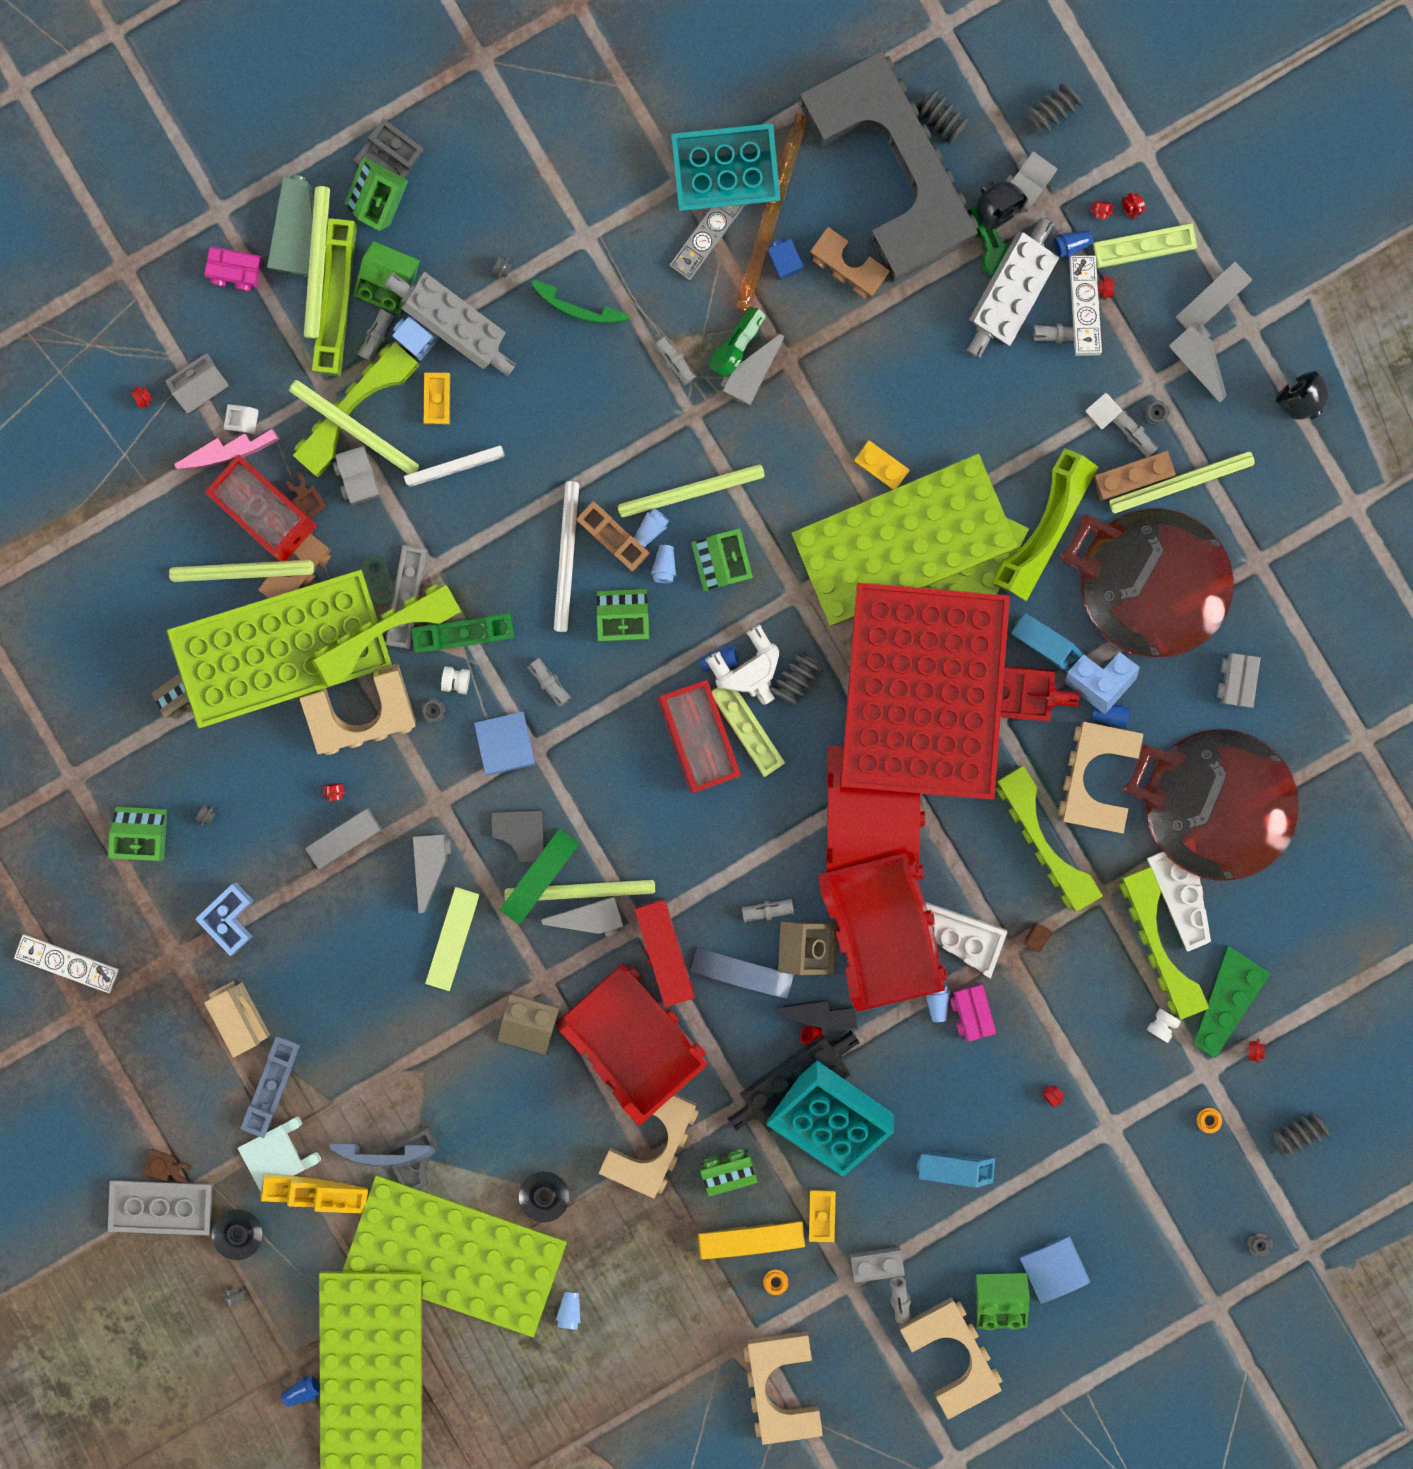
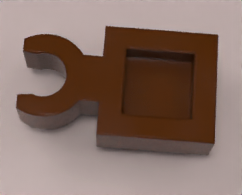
M299 473L298 477L301 480V484L298 487H294L290 481L286 483L291 491L298 494L297 497L292 499L296 506L312 519L327 509L328 506L314 485L307 489V480L304 475Z
M151 1149L143 1174L166 1182L169 1180L170 1175H172L177 1182L185 1183L187 1178L182 1177L179 1174V1170L181 1168L190 1170L191 1165L186 1162L175 1164L176 1156Z

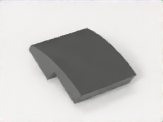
M383 118L368 137V142L354 158L353 164L359 167L362 158L365 157L406 178L420 158L424 148Z

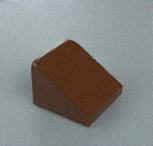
M1034 922L1024 940V944L1040 952L1049 938L1051 930Z

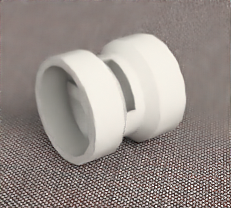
M445 666L441 691L450 692L451 690H456L459 694L467 695L470 670L461 669L456 671L453 667Z
M1159 1008L1156 1013L1157 1019L1150 1023L1146 1030L1168 1043L1172 1038V1030L1178 1028L1181 1021Z

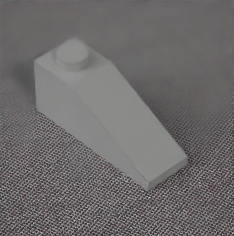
M1193 323L1169 347L1212 395L1221 402L1227 394L1214 347L1209 339L1211 335L1203 325L1200 324L1198 326L1196 323Z
M781 334L776 336L740 363L732 374L724 377L721 386L725 387L723 394L750 407L784 340V336Z
M445 834L413 837L418 913L426 912L447 861V854H451L450 839H446Z
M615 896L548 916L541 920L543 925L596 934L604 932L605 936L619 933V928L624 926Z

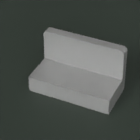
M208 353L165 380L172 395L186 413H190L228 387L227 381L218 371Z

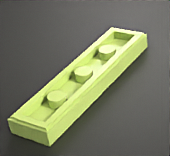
M1193 223L1095 242L1092 245L1094 256H1096L1097 269L1197 249Z
M718 687L713 689L711 692L715 703L762 775L765 777L784 765V760L740 693Z
M455 887L425 984L447 991L451 990L480 894Z

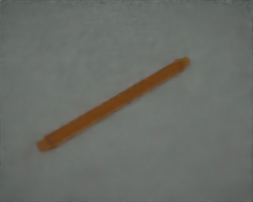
M796 114L794 123H791L777 169L780 201L767 202L738 295L737 309L742 311L748 310L755 294L806 127L804 125L807 117L804 115Z

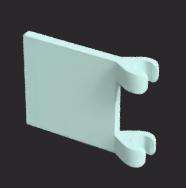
M298 1116L268 1131L264 1138L257 1137L238 1147L260 1191L263 1174L294 1176L321 1161L318 1152L301 1160L287 1133L302 1125V1121Z

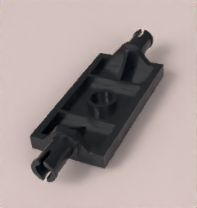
M851 1030L834 1043H829L823 1034L743 1090L740 1095L746 1102V1106L728 1117V1121L738 1131L752 1119H759L768 1133H770L773 1129L767 1126L768 1119L800 1075L818 1061L841 1078L846 1079L851 1073L842 1062V1055L857 1044H860L859 1040Z

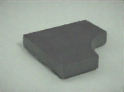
M542 811L491 813L492 838L501 839L510 844L517 853L519 862H535L544 850Z
M426 1127L383 1150L384 1155H405V1145L432 1146L435 1148L436 1153L439 1147L429 1128ZM431 1156L414 1164L392 1167L398 1182L405 1186H411L414 1189H420L428 1185L429 1181L426 1171Z

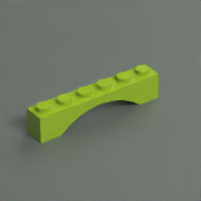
M330 218L328 220L319 337L316 338L312 365V371L315 374L341 377L357 225L354 221Z
M396 342L392 346L388 344L380 352L379 356L381 358L375 365L373 363L369 364L362 372L364 377L358 384L353 382L345 391L347 396L342 402L336 401L333 405L349 416L360 402L376 391L404 384L420 366L419 363ZM328 418L324 421L320 419L311 429L313 434L307 440L303 438L294 448L296 453L293 456L319 478L336 459V446L342 428Z
M1064 448L1052 470L1050 497L1039 525L1026 543L1003 561L992 583L1013 596L1025 601L1028 600L1099 467L1083 455Z
M438 583L424 590L425 596L419 599L416 596L411 597L403 602L404 607L395 611L392 608L380 615L382 620L373 624L371 620L360 626V632L356 635L351 636L348 633L337 639L338 645L329 649L328 646H325L314 652L316 657L311 662L325 687H329L349 676L363 650L383 632L398 625L413 622L440 624L461 612L447 585L439 587Z
M1021 765L996 780L998 787L995 788L1002 801L1007 799L1012 807L1008 810L1015 823L1021 822L1025 829L1021 831L1028 844L1033 843L1038 851L1034 854L1041 866L1046 864L1051 873L1048 874V877L1053 886L1061 888L1064 893L1061 899L1067 909L1073 908L1074 911L1078 912L1103 897L1090 874L1079 871L1065 863L1053 852L1046 842L1036 816L1035 800L1037 786L1026 768Z
M1146 866L1120 877L1122 881L1119 884L1121 893L1124 898H1129L1132 907L1128 908L1134 922H1139L1141 930L1138 931L1143 945L1148 944L1151 954L1147 955L1153 969H1158L1161 976L1157 978L1158 984L1162 992L1167 991L1170 1001H1167V1006L1171 1015H1176L1177 1018L1182 1020L1209 1009L1200 985L1188 979L1174 966L1161 945L1156 921L1157 904L1161 889L1152 867Z

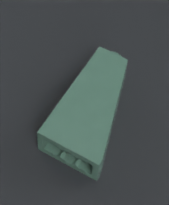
M291 175L290 178L283 177L267 268L273 272L308 278L314 207L312 187L309 182L305 181V177Z

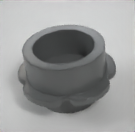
M499 256L491 274L497 276L498 280L501 276L507 277L513 265L508 262L510 257Z
M1160 400L1147 404L1144 410L1146 413L1145 419L1150 424L1162 425L1169 416V408ZM1158 411L1159 415H1155L1154 412Z
M431 698L427 700V703L422 704L421 713L426 722L438 723L443 720L446 708L442 702ZM433 708L436 710L434 714L431 713V709Z
M204 803L194 820L201 824L200 827L204 823L208 826L216 815V812L213 811L214 806Z
M1256 1233L1250 1236L1247 1241L1248 1251L1254 1257H1266L1272 1248V1241L1270 1238H1267L1265 1233ZM1258 1243H1262V1247L1259 1248L1257 1246Z
M239 1287L224 1292L226 1297L222 1298V1301H225L227 1308L246 1301L244 1296L246 1291L240 1292Z

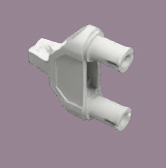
M757 625L752 628V631L746 632L758 651L756 656L734 670H729L719 651L712 654V657H707L705 661L709 664L717 678L715 681L718 688L749 692L752 697L756 695L764 705L775 699L769 686L772 685L770 680L773 678L777 665L779 649L776 644L770 643L761 625Z

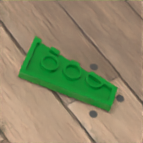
M1228 945L1226 946L1225 955L1221 966H1219L1217 978L1208 998L1207 1004L1209 1009H1206L1203 1013L1193 1041L1194 1045L1214 1058L1217 1057L1271 974Z

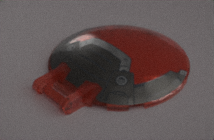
M1154 508L1134 511L1114 520L1109 525L1088 514H1084L1081 519L1082 525L1067 551H1063L1060 559L1081 571V596L1085 610L1095 624L1096 629L1108 641L1126 652L1142 657H1173L1198 647L1218 630L1230 608L1234 581L1228 555L1221 542L1210 529L1184 513L1168 509ZM1090 529H1093L1098 533L1085 556L1081 559L1076 554Z
M1225 729L1208 730L1193 734L1175 744L1167 752L1147 744H1142L1139 761L1130 782L1126 783L1123 791L1146 801L1148 825L1151 834L1167 858L1175 865L1194 876L1208 880H1236L1262 871L1283 853L1296 828L1299 810L1298 793L1289 768L1269 745L1249 734ZM1153 757L1157 759V763L1144 790L1139 788L1150 758Z

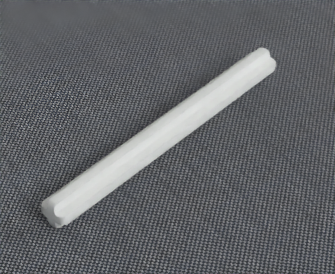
M567 481L565 483L554 630L557 632H567L579 494V483L574 481Z

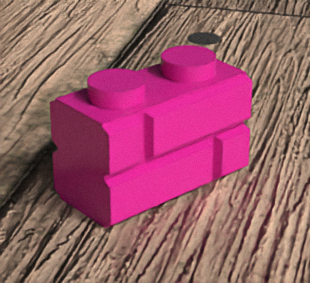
M210 246L204 275L207 279L211 280L210 284L225 287L226 283L235 284V289L250 292L251 288H258L263 258L257 255Z
M982 983L952 991L954 997L949 998L953 1013L958 1012L960 1021L956 1022L960 1037L965 1036V1040L968 1042L997 1034Z

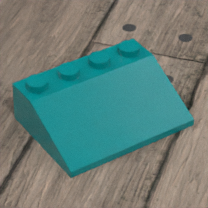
M773 123L671 134L679 211L780 201Z
M818 1061L800 1075L767 1121V1126L842 1177L894 1133L893 1113Z

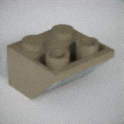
M180 673L151 693L164 718L180 719L191 711Z

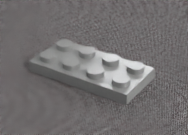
M110 1180L108 1232L209 1236L211 1234L213 1183Z

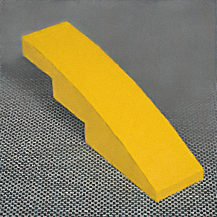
M263 1174L260 1198L261 1201L287 1202V1205L291 1207H313L316 1212L363 1213L368 1189L316 1178Z
M802 1221L781 1224L770 1223L752 1227L741 1226L698 1233L700 1259L751 1255L805 1247Z

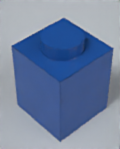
M781 238L770 244L771 248L768 249L767 253L779 280L803 270V264L792 239L785 241L784 238Z

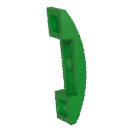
M533 279L532 286L539 296L566 316L597 325L628 323V314L605 306L602 315L556 299L558 294L556 287Z
M511 613L411 628L415 653L515 638Z
M559 829L499 911L520 925L580 843Z

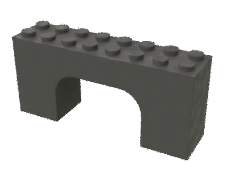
M881 51L800 94L799 105L822 149L855 131L868 129L881 134L895 155L913 190L914 205L906 213L872 230L870 240L883 265L890 271L889 276L894 283L972 242L978 233L976 229L979 228V225L973 214L968 215L964 207L967 203L961 192L957 193L953 187L955 180L949 169L944 170L941 164L943 157L937 146L932 147L929 141L931 134L927 126L920 124L917 118L919 112L913 101L909 102L906 98V86L901 78L896 79L893 73L895 66L889 56L885 57Z

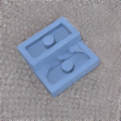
M524 712L474 723L486 776L536 765Z
M1070 1236L1048 1243L1045 1247L1023 1254L1020 1257L1040 1304L1068 1294L1090 1283Z

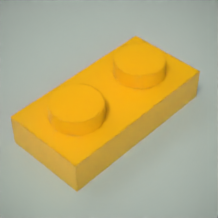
M424 373V424L450 425V373Z
M871 441L867 442L854 460L856 464L892 490L899 486L910 471Z
M810 1190L809 1242H834L835 1190Z

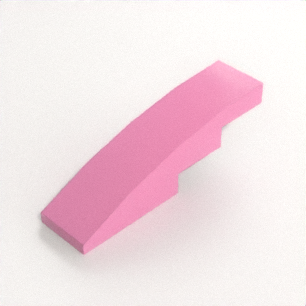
M273 429L253 441L246 434L241 435L226 445L217 438L174 465L177 469L183 471L208 468L232 462L238 454L241 457L254 454L279 441L280 438Z

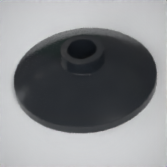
M542 1171L534 1173L521 1185L519 1191L520 1207L534 1221H554L567 1209L569 1203L568 1187L561 1177L552 1172ZM542 1191H546L549 1193V1198L547 1200H543L540 1198V1193Z
M233 1209L223 1213L216 1220L212 1229V1241L216 1250L222 1256L231 1260H243L252 1256L260 1247L263 1238V1231L259 1220L252 1213L242 1209ZM235 1229H241L243 1236L240 1238L236 1237L234 1234Z

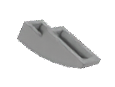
M1234 262L1175 318L1186 330L1193 323H1196L1198 326L1200 324L1204 326L1245 288L1252 279Z
M368 808L305 849L319 870L380 832L382 828Z

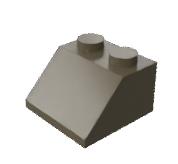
M799 921L781 922L778 972L795 975L835 974L836 930L838 925L834 923Z
M511 992L497 1041L546 1055L560 1006Z

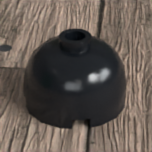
M1001 181L996 184L990 182L981 189L982 195L978 199L976 207L977 215L987 230H995L1014 217L1012 214L1016 208L1021 211L1028 203V197L1017 185L1009 181Z
M1311 371L1297 377L1296 381L1298 383L1291 389L1289 384H1287L1276 397V402L1279 404L1280 409L1293 419H1315L1322 414V408L1327 402L1328 389L1324 379L1317 371Z

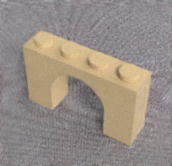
M398 664L374 670L373 678L382 707L372 721L362 725L348 724L335 714L326 688L300 696V702L317 754L331 755L338 752L339 748L346 746L355 748L361 746L364 741L371 739L373 741H380L387 738L389 734L396 732L398 734H405L410 732L413 727H416V719Z
M1081 722L1080 726L1075 727L1073 741H1077L1075 751L1070 752L1068 766H1072L1070 776L1065 777L1063 790L1067 791L1065 801H1060L1058 815L1062 816L1061 821L1124 833L1128 808L1103 804L1091 798L1084 787L1083 774L1087 764L1094 757L1101 754L1110 753L1139 759L1143 739L1142 733L1087 722Z
M233 981L208 994L210 1000L204 1003L233 1058L257 1046L259 1042L270 1036L242 982L236 985Z
M675 1094L653 1114L664 1123L668 1132L667 1145L659 1155L651 1159L639 1160L609 1148L599 1174L651 1198H655L657 1193L662 1194L667 1183L664 1176L667 1170H673L678 1159L674 1154L678 1147L683 1148L688 1134L684 1133L688 1123L693 1125L699 1111L695 1110L696 1103Z
M952 1297L911 1318L908 1323L899 1325V1329L911 1352L940 1338H954L962 1342L969 1350L970 1362L964 1375L935 1391L936 1398L948 1420L1001 1392L999 1383L1003 1382L997 1369H990L987 1361L991 1358L985 1347L979 1348L975 1339L979 1336L972 1323L966 1324L963 1316L967 1314L961 1302L955 1303Z
M808 1331L748 1339V1347L743 1348L745 1362H750L752 1372H747L749 1388L754 1387L755 1397H751L753 1413L758 1412L759 1422L754 1423L756 1438L761 1437L762 1445L823 1436L818 1406L783 1409L772 1403L765 1391L767 1378L776 1368L786 1364L812 1361Z

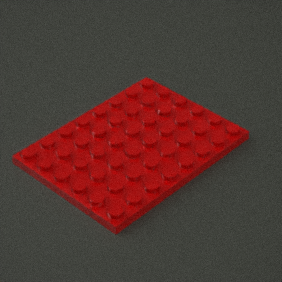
M857 582L840 787L994 800L1010 596Z

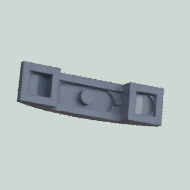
M700 947L696 948L690 972L782 998H788L794 974L780 973L775 968L754 964Z
M278 1035L275 1037L263 1074L241 1125V1130L261 1138L265 1137L286 1087L300 1044Z
M330 1144L332 1151L348 1160L366 1166L381 1168L414 1164L435 1154V1148L422 1145H405V1155L360 1154V1146L356 1144Z

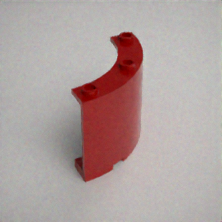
M828 746V843L826 873L907 853L910 861L916 862L919 876H917L918 880H923V865H919L920 827H925V811H920V794L840 787L844 746Z
M907 853L819 874L821 897L830 917L836 918L838 925L836 930L841 953H846L849 967L845 968L849 996L857 1012L945 991L944 980H947V972L945 966L940 963L932 925H935L934 914L932 910L927 909L917 878L919 873L916 862H911Z
M622 963L556 1022V1025L564 1037L582 1056L585 1053L588 1054L589 1057L587 1059L593 1065L592 1068L603 1082L614 1090L612 1093L623 1110L640 1126L708 1065L704 1058L707 1053L697 1042L693 1044L677 1024L680 1020L670 1008L666 1011L640 981L642 978L641 974L633 966L628 968Z

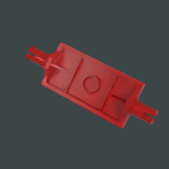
M1005 666L1001 718L1050 721L1051 710L1056 705L1078 707L1079 702L1077 701L1080 699L1079 691L1057 690L1054 685L1055 670Z

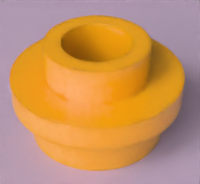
M1204 1108L1197 1115V1125L1205 1133H1214L1222 1125V1116L1214 1108ZM1207 1116L1213 1117V1122L1210 1125L1205 1124Z
M778 1269L767 1272L763 1279L765 1290L772 1295L784 1293L788 1287L787 1275ZM773 1278L780 1279L781 1282L778 1286L771 1284Z

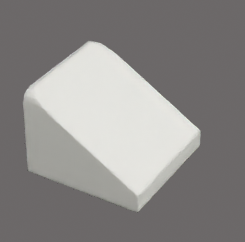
M1104 393L1085 412L1103 429L1123 411L1107 393Z
M228 404L224 429L254 434L258 410L247 406Z

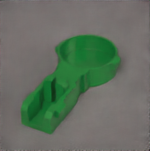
M976 207L968 210V214H973L979 225V228L976 229L977 235L981 238L982 247L985 251L982 256V265L980 266L983 273L986 272L987 275L993 277L1010 245L1003 242L1002 238L998 235L997 229L987 230L977 215Z
M749 307L734 329L731 337L712 355L709 367L718 376L726 377L739 366L743 357V351L752 338L757 337V330L766 318V315L759 308Z

